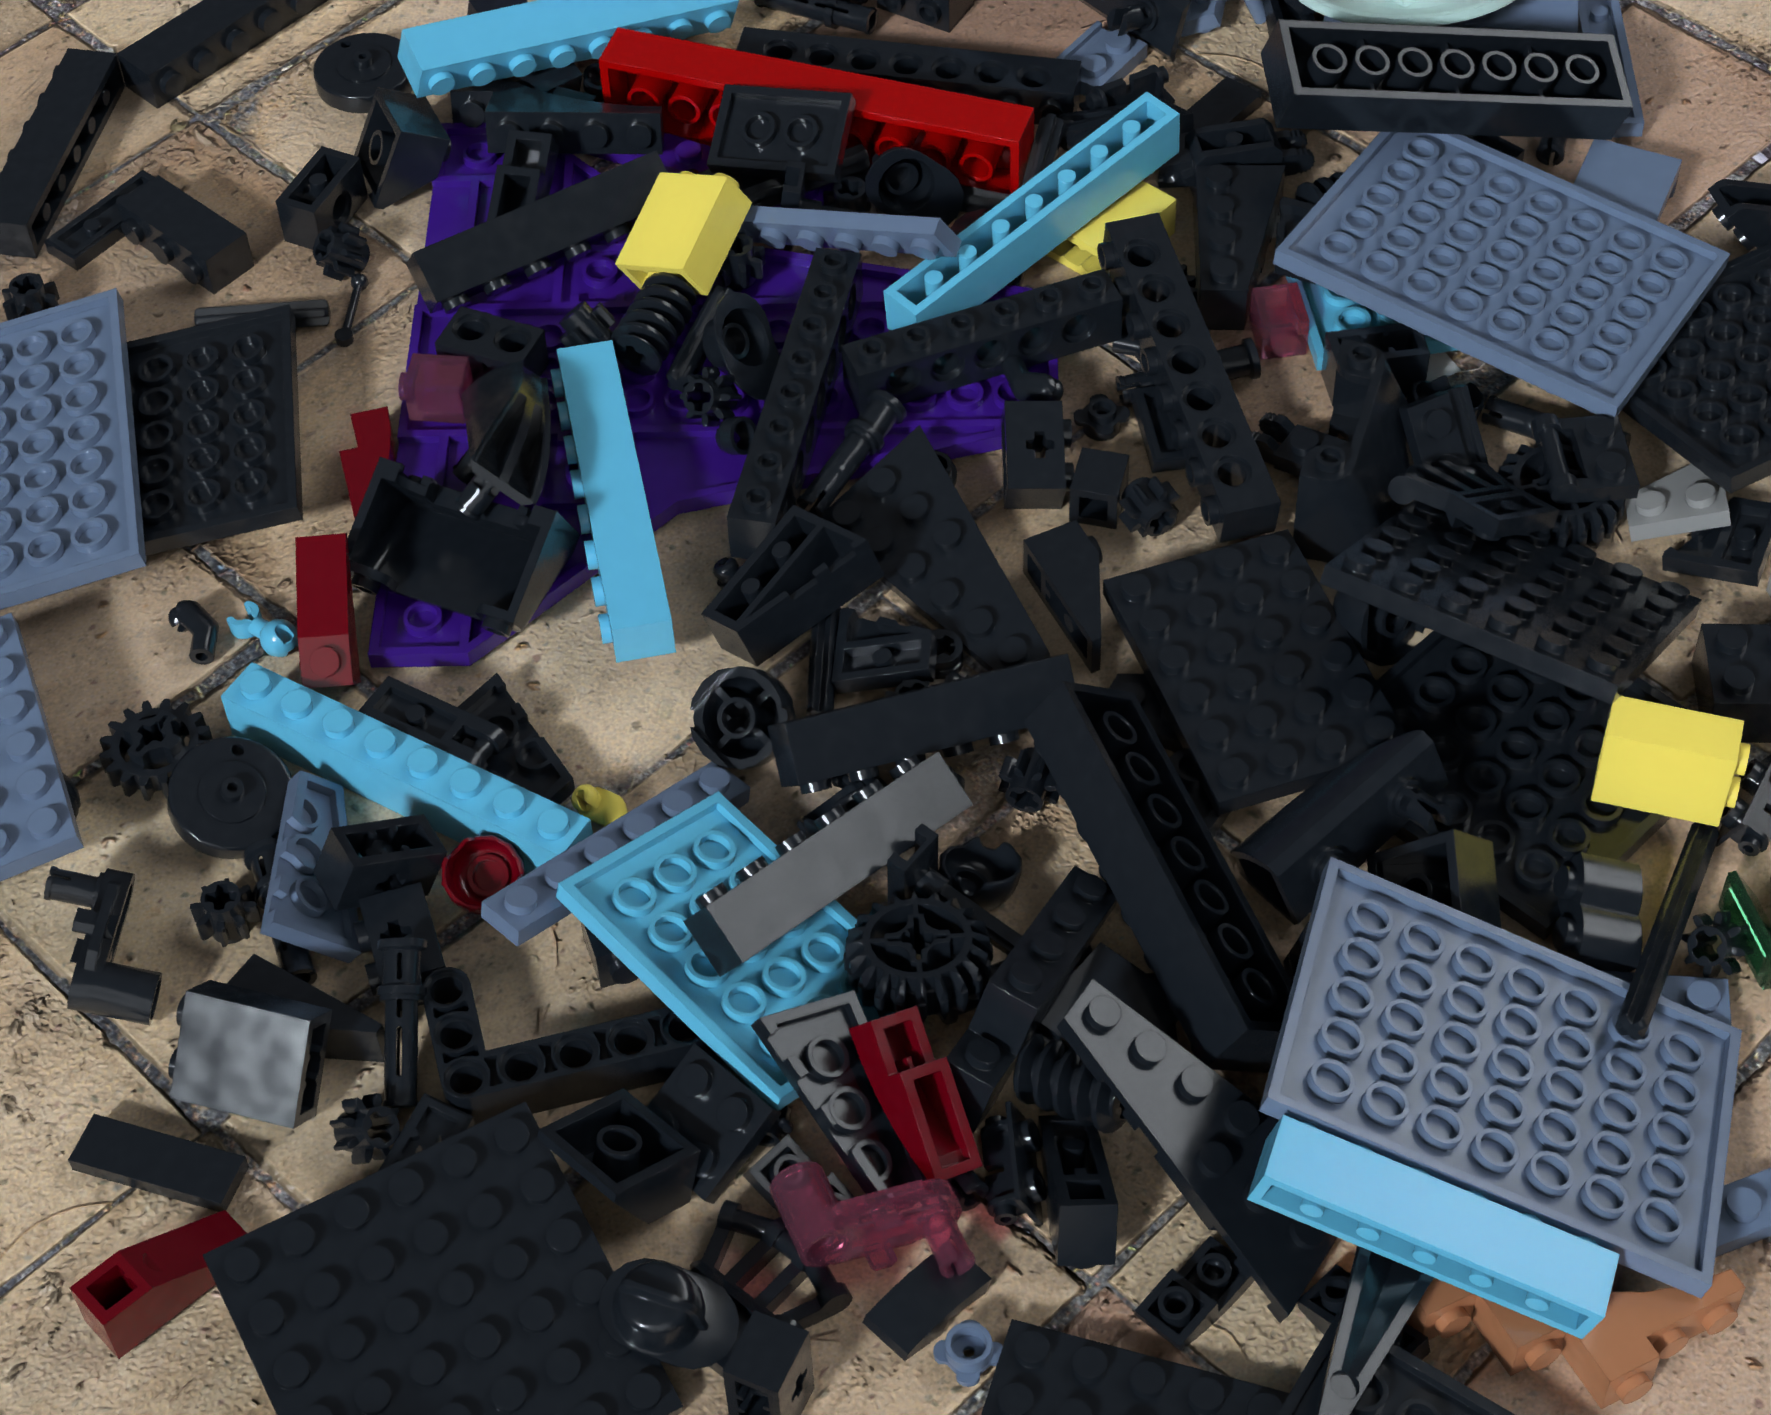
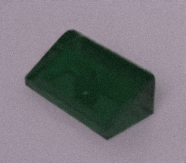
M1737 871L1728 872L1718 906L1721 911H1731L1730 922L1738 926L1749 924L1750 929L1745 935L1747 946L1754 949V954L1745 955L1744 957L1759 986L1763 990L1770 989L1771 923L1758 898Z

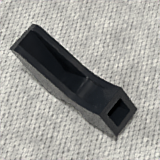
M1722 179L1708 188V191L1718 204L1712 209V212L1726 230L1729 231L1735 226L1733 229L1734 234L1748 251L1754 247L1758 249L1771 243V184Z

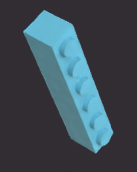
M1284 1114L1265 1140L1247 1200L1580 1339H1583L1605 1318L1620 1254L1599 1246L1591 1238L1572 1235L1543 1223L1535 1215L1519 1213L1486 1199L1476 1191L1464 1190L1430 1176L1420 1168L1406 1166L1377 1154L1364 1145L1353 1144L1324 1132L1310 1123L1298 1121Z

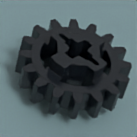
M164 699L159 708H152L147 700L143 701L142 711L139 713H135L128 708L123 710L126 719L123 723L110 721L108 727L112 736L100 738L103 752L99 754V757L113 787L122 785L124 794L128 797L132 796L139 789L144 800L150 801L154 792L161 790L167 799L169 779L177 762L190 749L204 741L213 739L210 727L206 726L203 714L201 712L192 714L188 703L184 702L176 709H172L170 699ZM186 736L190 739L188 747L185 746L184 742ZM126 752H128L130 757L128 762L125 761Z

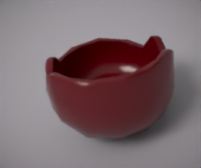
M494 835L464 838L442 861V886L456 906L475 915H481L483 900L525 875L523 860L513 845Z

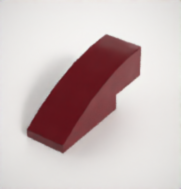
M388 406L350 414L358 447L342 450L339 453L354 518L357 516L379 458L382 457L396 462L397 452Z
M914 1006L849 1028L861 1064L882 1109L907 1152L931 1185L982 1167L983 1164L947 1056L935 1060L918 1007Z

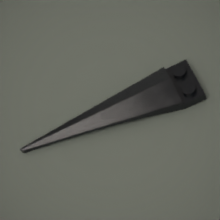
M1357 1246L1316 1415H1350L1434 1277Z

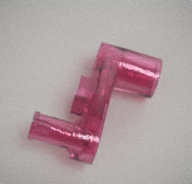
M807 1161L794 1164L779 1172L769 1186L770 1194L801 1262L808 1267L836 1265L866 1257L870 1268L874 1271H879L892 1267L898 1260L893 1250L894 1248L909 1245L924 1238L938 1263L939 1271L943 1277L951 1278L954 1276L951 1268L952 1263L958 1275H962L969 1271L976 1262L975 1255L969 1249L957 1224L962 1214V1206L951 1184L946 1179L917 1180L838 1202L822 1166L816 1162Z

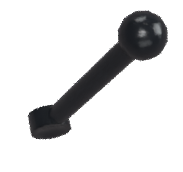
M361 273L355 274L351 278L353 290L343 326L334 334L336 344L340 347H348L354 342L351 328L361 292L368 286L367 277Z

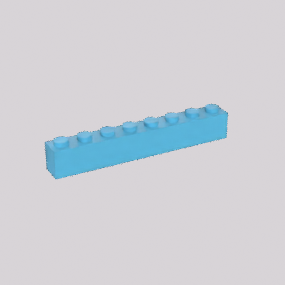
M536 0L402 29L397 57L417 98L429 95L439 96L451 90L473 85L484 86L492 81L513 76L524 77L535 71L553 67L564 68L571 63L593 58L599 59L617 27L681 40L708 32L719 33L726 28H731L739 0Z
M1145 92L960 232L957 236L962 242L956 257L937 256L934 260L925 259L886 288L883 293L887 328L891 331L983 304L1178 154L1180 113L1149 92Z
M613 340L556 349L559 368L550 370L555 398L562 396L565 398V401L557 402L561 431L571 429L572 434L563 436L568 465L576 463L578 465V469L570 470L574 498H584L585 504L577 505L581 534L591 533L592 540L583 541L588 570L598 569L599 576L591 577L594 602L596 607L605 606L607 612L598 614L602 643H613L616 663L676 653L672 617Z
M251 662L221 695L232 735L257 741L270 748L279 757L331 782L342 785L344 788L405 817L424 814L434 831L457 842H461L467 837L494 835L513 845L523 860L525 874H528L593 834L590 818L256 663Z

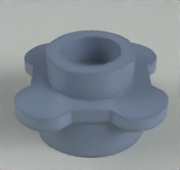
M964 1320L948 1332L945 1340H940L935 1344L933 1355L937 1363L946 1364L956 1373V1380L960 1385L971 1387L979 1383L980 1375L990 1366H997L1003 1346L999 1342H992L989 1331L980 1325L979 1322ZM971 1349L974 1351V1355L966 1357L963 1352Z

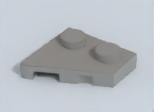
M1692 464L1639 489L1637 498L1625 500L1631 542L1731 526L1725 489Z

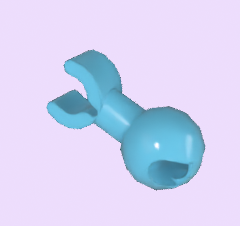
M246 601L244 603L249 619L237 620L230 616L226 620L234 637L248 639L255 636L259 638L261 647L268 655L273 657H285L288 655V652L298 646L296 627L290 621L284 619H274L271 621L263 619L258 605L254 602Z

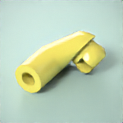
M590 784L578 786L571 797L572 805L578 810L579 814L590 818L592 822L604 827L628 813L626 803L619 795L600 787H593Z

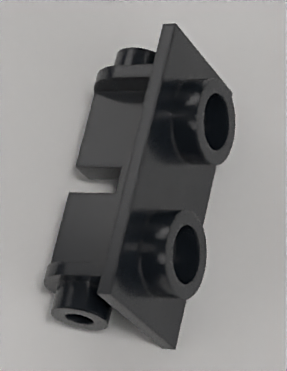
M1153 64L1148 66L1147 69L1129 75V85H1126V82L1120 78L1102 86L1092 87L1091 93L1086 94V101L1079 103V108L1084 111L1135 101L1145 92H1149L1153 96H1158L1173 104L1175 99L1164 88V84L1169 82L1167 69L1164 66L1157 67Z
M1771 754L1761 762L1757 759L1751 760L1747 764L1745 775L1738 776L1741 777V788L1738 792L1735 808L1724 807L1720 820L1722 826L1719 830L1720 834L1716 847L1728 838H1731L1738 843L1739 850L1747 856H1756L1759 852L1767 849L1771 840V815L1766 812L1771 813Z
M1011 1101L1005 1102L1007 1118L1000 1115L991 1116L985 1120V1126L980 1131L984 1168L990 1172L1004 1167V1171L985 1177V1183L989 1188L987 1211L990 1216L994 1217V1222L998 1225H1011L1017 1221V1215L1027 1213L1040 1226L1043 1225L1041 1201H1045L1047 1198L1045 1181L1037 1167L1036 1152L1042 1148L1040 1133L1033 1119H1026Z

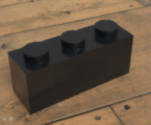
M159 175L118 202L123 220L121 229L132 244H140L152 252L159 262L164 265H171L180 271L190 283H198L212 294H216L254 267L246 232Z

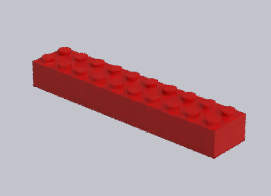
M617 27L599 58L604 103L662 106L665 133L711 146L725 84L852 93L856 100L846 148L862 144L868 150L870 164L872 165V157L875 153L881 155L892 147H909L924 153L949 169L959 179L960 184L1012 194L1021 187L1034 142V107L619 27Z

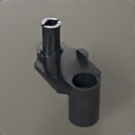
M51 866L49 871L51 876L47 877L44 899L91 908V910L78 908L73 921L72 931L83 933L85 937L84 940L77 938L70 962L76 963L70 985L67 1009L151 1025L159 998L162 973L113 963L132 898L135 874L107 868L105 873L101 872L99 877Z

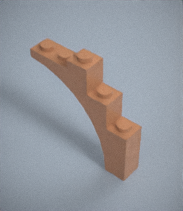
M1729 1269L1713 1275L1712 1286L1702 1298H1698L1675 1287L1646 1292L1611 1291L1605 1318L1583 1339H1580L1433 1278L1406 1323L1427 1336L1428 1340L1439 1335L1441 1338L1452 1337L1466 1328L1472 1320L1510 1377L1529 1367L1532 1371L1541 1370L1553 1363L1562 1353L1600 1409H1603L1619 1400L1623 1404H1629L1643 1397L1653 1386L1652 1380L1659 1360L1667 1359L1678 1353L1686 1346L1690 1338L1704 1331H1707L1709 1335L1717 1334L1729 1327L1738 1317L1737 1310L1746 1287L1735 1272Z

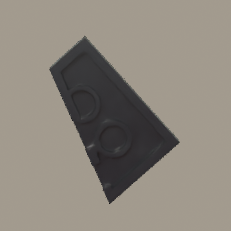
M498 673L493 675L458 706L462 710L497 725L508 737V743L498 755L491 754L487 759L488 767L486 771L559 805L574 792L573 777L545 738L540 737L530 724L527 713L519 702L515 703L507 692L506 684ZM465 738L461 744L471 747L475 741Z

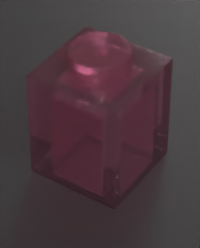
M1288 283L1252 288L1249 323L1260 359L1306 354L1309 318L1298 284Z
M412 354L408 371L400 374L398 384L399 398L406 401L410 420L465 424L462 393L473 383L469 358L466 356Z

